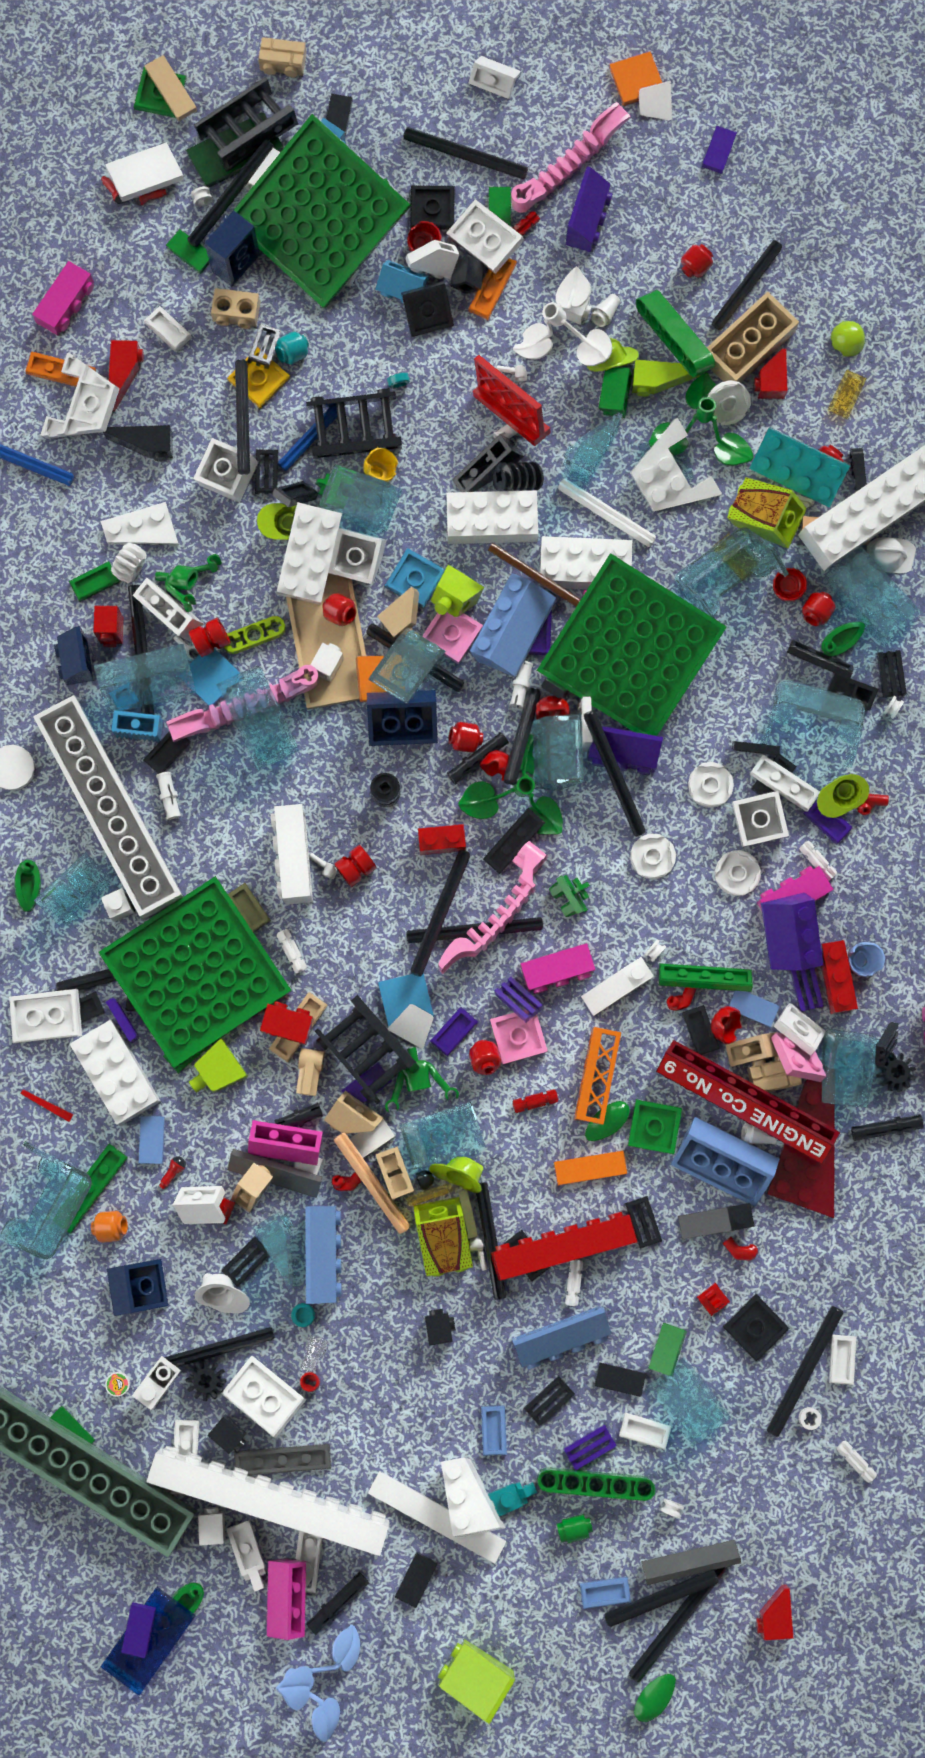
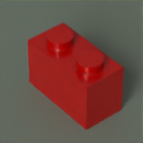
M94 606L93 633L99 643L109 648L117 647V644H123L124 617L118 606Z
M464 824L418 828L420 856L458 852L459 850L466 851Z
M276 1001L274 1005L267 1004L260 1031L307 1045L314 1022V1017L310 1016V1011L301 1008L292 1011L287 1009L288 1005Z

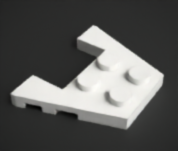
M67 353L61 372L68 376L77 377L79 381L66 420L63 421L46 416L40 436L47 439L105 432L119 392L117 386L72 354Z
M675 418L670 423L669 427L660 435L655 444L630 472L652 511L722 494L712 476L691 488L670 453L669 447L688 436L678 418Z

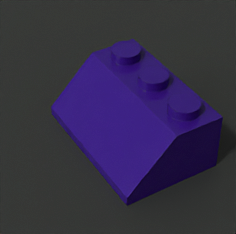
M588 166L586 167L568 223L565 245L591 252L592 246H597L600 233L597 231L599 225H604L607 213H604L605 206H610L613 193H610L611 184L593 168Z
M602 726L620 771H628L629 768L637 770V773L641 775H650V772L655 773L663 737ZM592 738L587 761L592 762L593 766L605 767Z
M800 893L761 903L770 969L802 971L822 966L823 958L815 899L806 893Z

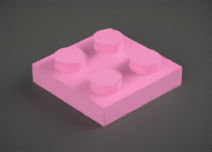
M448 612L445 615L437 613L422 635L421 641L459 664L479 635L483 625L464 613L459 617H454Z
M526 1009L523 1010L527 1015L529 1014ZM516 1013L490 1019L503 1065L548 1052L537 1014L527 1023Z
M776 1032L771 1037L788 1076L819 1082L827 1077L816 1051L810 1056L782 1033Z

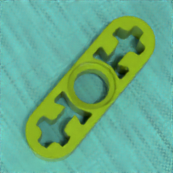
M271 616L227 633L229 639L233 638L235 641L240 640V634H243L247 644L243 645V641L236 643V648L232 649L231 646H225L224 650L229 654H237L277 639L285 633V623L282 618ZM276 622L277 625L281 624V626L278 627V632H275L273 629H271L269 631H266L268 636L265 637L261 626L265 625V629L267 630L272 627L271 623ZM251 630H258L261 635L258 640L251 641L248 639V633Z

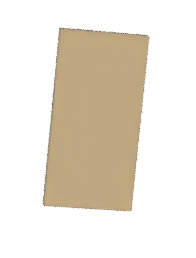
M330 573L327 576L320 605L286 597L299 669L304 665H311L322 643L326 645L331 643L338 646L344 657L331 682L318 676L317 686L304 693L307 710L360 700L356 657L366 656L358 610L353 622L346 626H338L324 618L322 608L325 599L332 594L339 593L353 600L357 610L352 579ZM305 674L304 679L311 681V677Z

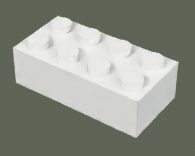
M537 491L447 493L448 544L537 542Z
M297 502L276 594L318 605L321 604L342 513Z
M542 536L540 573L564 589H588L610 553L632 566V540Z
M303 805L275 806V813L271 814V824L277 833V836H273V847L279 856V859H275V870L278 877L281 878V882H277L278 896L280 899H283L285 905L313 902L306 818Z
M112 1020L107 1021L70 1044L116 1125L121 1126L161 1102L121 1032Z

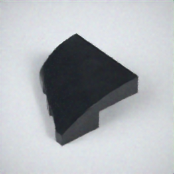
M833 673L819 714L869 711L879 689Z

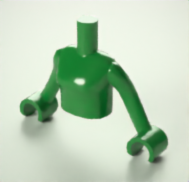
M213 554L207 558L208 564L196 567L177 565L170 573L156 572L155 579L157 581H164L166 590L182 602L186 612H191L193 610L191 605H196L194 596L192 594L183 595L178 590H191L197 582L199 572L207 570L216 572L218 570L217 565H221L222 562L219 555Z
M416 1047L408 1048L407 1052L420 1068L414 1074L409 1069L402 1070L397 1074L395 1088L391 1100L385 1103V1110L389 1113L388 1104L394 1102L398 1111V1099L403 1087L404 1078L408 1092L430 1088L429 1072L445 1092L444 1097L447 1101H449L447 1094L450 1090L456 1093V1099L459 1097V1092L456 1088L448 1086L430 1062L418 1060Z

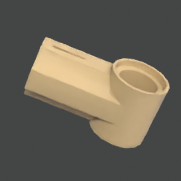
M301 1048L298 1063L300 1071L296 1088L297 1094L317 1095L319 1075L322 1072V1061L324 1060L325 1051Z

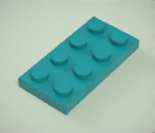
M769 427L749 469L830 508L850 465Z

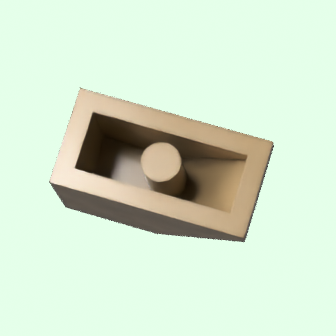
M413 587L409 588L377 616L394 638L404 639L413 632L412 628L416 625L418 590Z
M776 1032L735 1041L729 1045L725 1044L730 1067L778 1056L771 1037Z
M345 1091L337 1099L324 1121L330 1124L333 1129L348 1134L374 1131L383 1120V1117Z
M253 1163L238 1182L231 1200L250 1213L273 1178L270 1175V1171L262 1165L258 1166Z

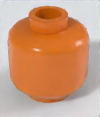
M119 1211L100 1212L91 1223V1233L101 1243L120 1241L128 1231L127 1219Z

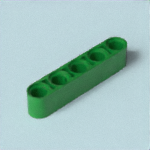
M654 290L636 299L635 304L639 314L692 377L703 374L715 367V360L711 352L661 292Z
M549 1467L541 1469L537 1475V1483L540 1489L550 1493L647 1501L655 1495L656 1491L655 1485L648 1477L639 1475ZM548 1473L552 1474L555 1478L550 1486L543 1485L541 1482L543 1475ZM576 1476L578 1478L577 1486L574 1488L567 1487L565 1485L567 1477ZM593 1478H600L602 1480L600 1489L592 1490L589 1487V1483ZM618 1480L626 1482V1488L622 1492H616L613 1489L614 1483ZM642 1482H647L650 1485V1489L646 1494H639L637 1491L638 1485Z

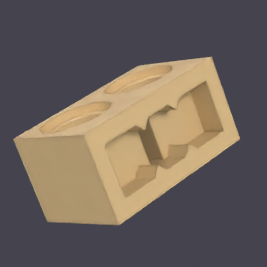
M215 288L211 309L213 322L221 326L236 324L244 329H249L251 326L257 327L261 303L259 294ZM223 306L230 307L227 311H220V308ZM244 309L252 310L248 314L241 313Z
M398 1146L376 1154L391 1199L393 1200L414 1192Z

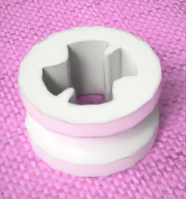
M199 187L191 192V197L194 199L193 202L196 207L210 204L213 200L208 187Z
M893 696L883 712L885 715L890 714L892 719H894L904 703L902 700L897 701L895 696Z
M658 939L644 954L645 956H650V961L652 962L666 948L665 945L661 946L659 944L660 941Z
M806 1407L799 1413V1422L804 1428L814 1430L820 1426L821 1415L816 1409ZM807 1412H810L811 1415L814 1412L816 1415L812 1425L809 1422L806 1425L804 1422L807 1418L805 1415Z
M664 1498L665 1506L661 1507L660 1511L681 1518L680 1511L685 1506Z

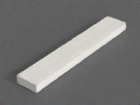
M381 1471L378 1472L368 1492L373 1497L494 1564L506 1543V1540L490 1531L454 1537L448 1508Z

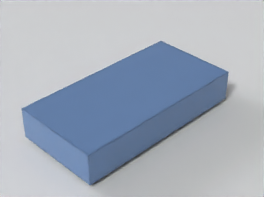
M734 991L729 1006L735 1007L740 1011L741 1016L771 1028L779 1009L778 1005L746 991Z
M141 1116L139 1163L163 1164L165 1117Z
M505 1405L481 1406L483 1456L507 1455Z
M628 1577L580 1583L583 1609L631 1602Z

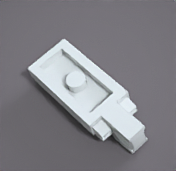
M248 1520L227 1528L226 1530L241 1576L244 1577L245 1581L251 1580L254 1592L263 1589L265 1585L261 1575L266 1574L265 1564L251 1521Z

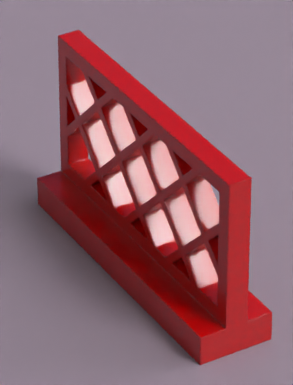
M480 355L476 356L474 362L478 387L472 391L473 397L535 447L551 433L550 427L543 422L542 405Z

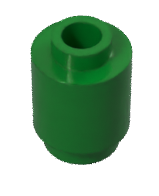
M584 1514L562 1519V1522L556 1523L561 1543L567 1542L569 1544L589 1539V1533L593 1532L590 1518L585 1519Z

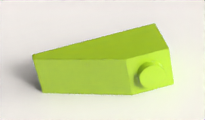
M635 360L632 393H637L641 397H647L650 394H656L698 378L700 375L692 377L681 363Z

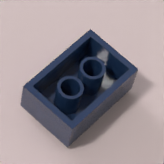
M234 210L230 215H226L221 220L220 226L215 232H210L205 240L211 271L231 287L260 256L255 227Z
M436 690L367 693L369 746L438 743Z

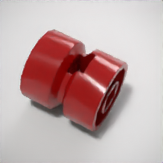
M218 617L207 622L204 628L199 626L189 631L190 638L202 658L213 653L215 647L221 649L231 644L228 634Z
M361 845L352 849L349 852L348 858L343 856L334 863L338 872L351 888L362 880V875L368 876L377 869V866Z

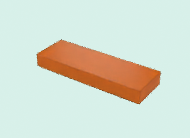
M509 258L496 274L488 269L482 281V288L477 291L468 309L469 312L489 320L517 265V261Z
M31 351L25 370L26 374L77 387L79 378L68 376L61 372L65 360ZM89 366L91 369H93L94 371H96V368H95V367Z
M624 1151L554 1162L557 1185L627 1174Z

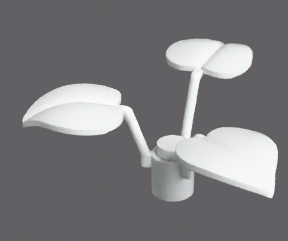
M577 266L565 277L556 293L557 304L550 302L543 308L542 314L547 326L541 323L531 325L523 333V342L513 347V350L522 357L534 360L541 359L551 351L553 347L552 340L550 339L553 335L552 324L556 327L565 325L584 341L577 349V358L582 364L595 366L609 359L612 352V343L604 331L593 329L585 338L566 321V312L564 310H569L571 306L575 308L582 306L588 300L591 293L589 281Z

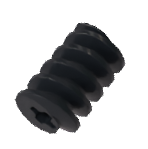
M500 462L494 468L492 476L493 486L497 491L539 490L544 481L542 468L536 462Z

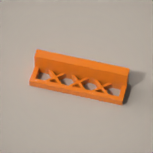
M598 1027L592 1028L574 1120L604 1124L621 1032ZM602 1034L615 1036L613 1047L605 1051L600 1043ZM599 1048H600L603 1053L598 1056V1052H599ZM612 1050V1055L610 1058L607 1053ZM605 1055L610 1066L607 1071L601 1074L596 1067V1062ZM596 1071V1073L598 1074V1077H596L595 1079H593V1077H594V1072ZM608 1073L607 1081H605L603 1076ZM600 1078L605 1085V1091L596 1097L591 1089L592 1083ZM590 1094H591L594 1099L589 1102V1098H590ZM601 1097H603L602 1104L598 1100ZM595 1101L601 1109L599 1119L586 1116L588 1106Z

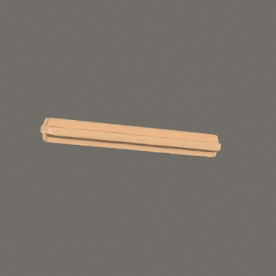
M346 1133L338 1135L334 1142L397 1232L399 1234L406 1232L410 1228V1224Z

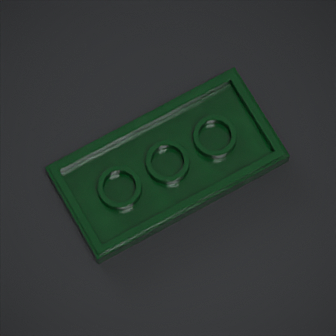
M264 111L258 114L263 121L268 119ZM250 119L238 124L245 133L256 127ZM230 128L218 134L227 145L238 139ZM210 138L186 149L202 182L208 188L238 174L252 155L226 172L217 154L220 149ZM279 138L271 142L277 151L281 152L284 149Z

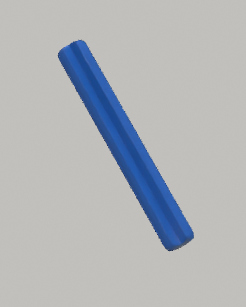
M336 406L329 407L323 413L325 429L337 418ZM316 422L279 460L278 465L281 469L287 471L317 439Z
M0 444L1 459L67 486L72 484L74 480L72 473Z

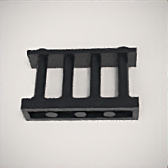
M266 77L254 83L251 87L194 124L198 138L201 141L209 136L220 149L217 154L226 172L253 155L264 140L272 142L298 125L295 111L290 104L281 109L269 96L272 94ZM260 101H263L274 114L265 121L252 108ZM242 113H245L256 126L247 133L234 120ZM226 124L238 137L229 145L216 132Z
M385 388L377 390L375 394L325 400L322 396L310 398V401L306 402L307 410L314 409L318 443L312 447L313 459L371 452L377 447L388 450L402 448L401 436L396 437V434L393 433L389 401L396 399L395 391ZM381 401L385 434L381 439H374V436H371L367 403ZM345 405H359L362 429L361 441L352 442V439H349ZM336 406L340 440H338V444L330 445L326 438L323 408Z
M356 995L351 1000L355 1006L352 1009L353 1012L326 1035L319 1028L316 1029L315 1032L319 1036L316 1041L324 1050L329 1048L363 1087L360 1092L369 1102L373 1099L376 1104H379L381 1101L375 1095L378 1090L402 1070L409 1069L414 1074L420 1067L363 1000ZM365 1018L369 1023L366 1026L368 1029L341 1052H338L331 1042L358 1019L362 1020ZM379 1034L384 1040L381 1043L382 1046L353 1069L346 1059L371 1037H376ZM394 1052L399 1057L396 1059L397 1063L368 1087L360 1076L387 1053L391 1054Z

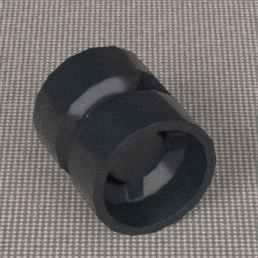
M380 773L372 779L370 784L371 796L378 806L384 808L391 807L399 801L401 795L400 783L393 774Z

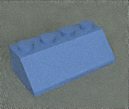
M511 573L470 650L475 660L516 677L557 600L556 597L531 580Z
M694 1117L671 1165L755 1207L775 1175L779 1158Z
M305 1206L306 1304L336 1303L337 1297H342V1283H337V1273L342 1271L341 1259H337V1249H341V1235H337V1225H341V1211H337V1206Z
M598 1306L514 1337L512 1341L521 1366H527V1369H532L541 1365L540 1360L549 1358L550 1361L563 1357L562 1352L571 1349L572 1353L585 1349L586 1343L594 1341L596 1345L607 1341V1336L612 1333L604 1308Z

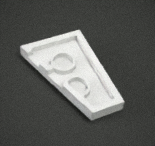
M166 502L101 521L108 544H171L179 546Z

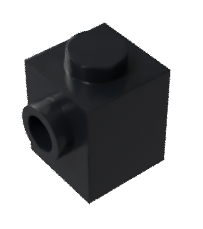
M464 256L458 259L451 276L450 286L464 294L481 290L484 264L472 256Z
M443 1308L430 1310L429 1315L425 1316L429 1346L453 1342L451 1332L456 1331L454 1316L449 1317L448 1312L443 1313Z
M225 1414L207 1436L230 1454L233 1450L238 1452L246 1442L243 1437L247 1433Z

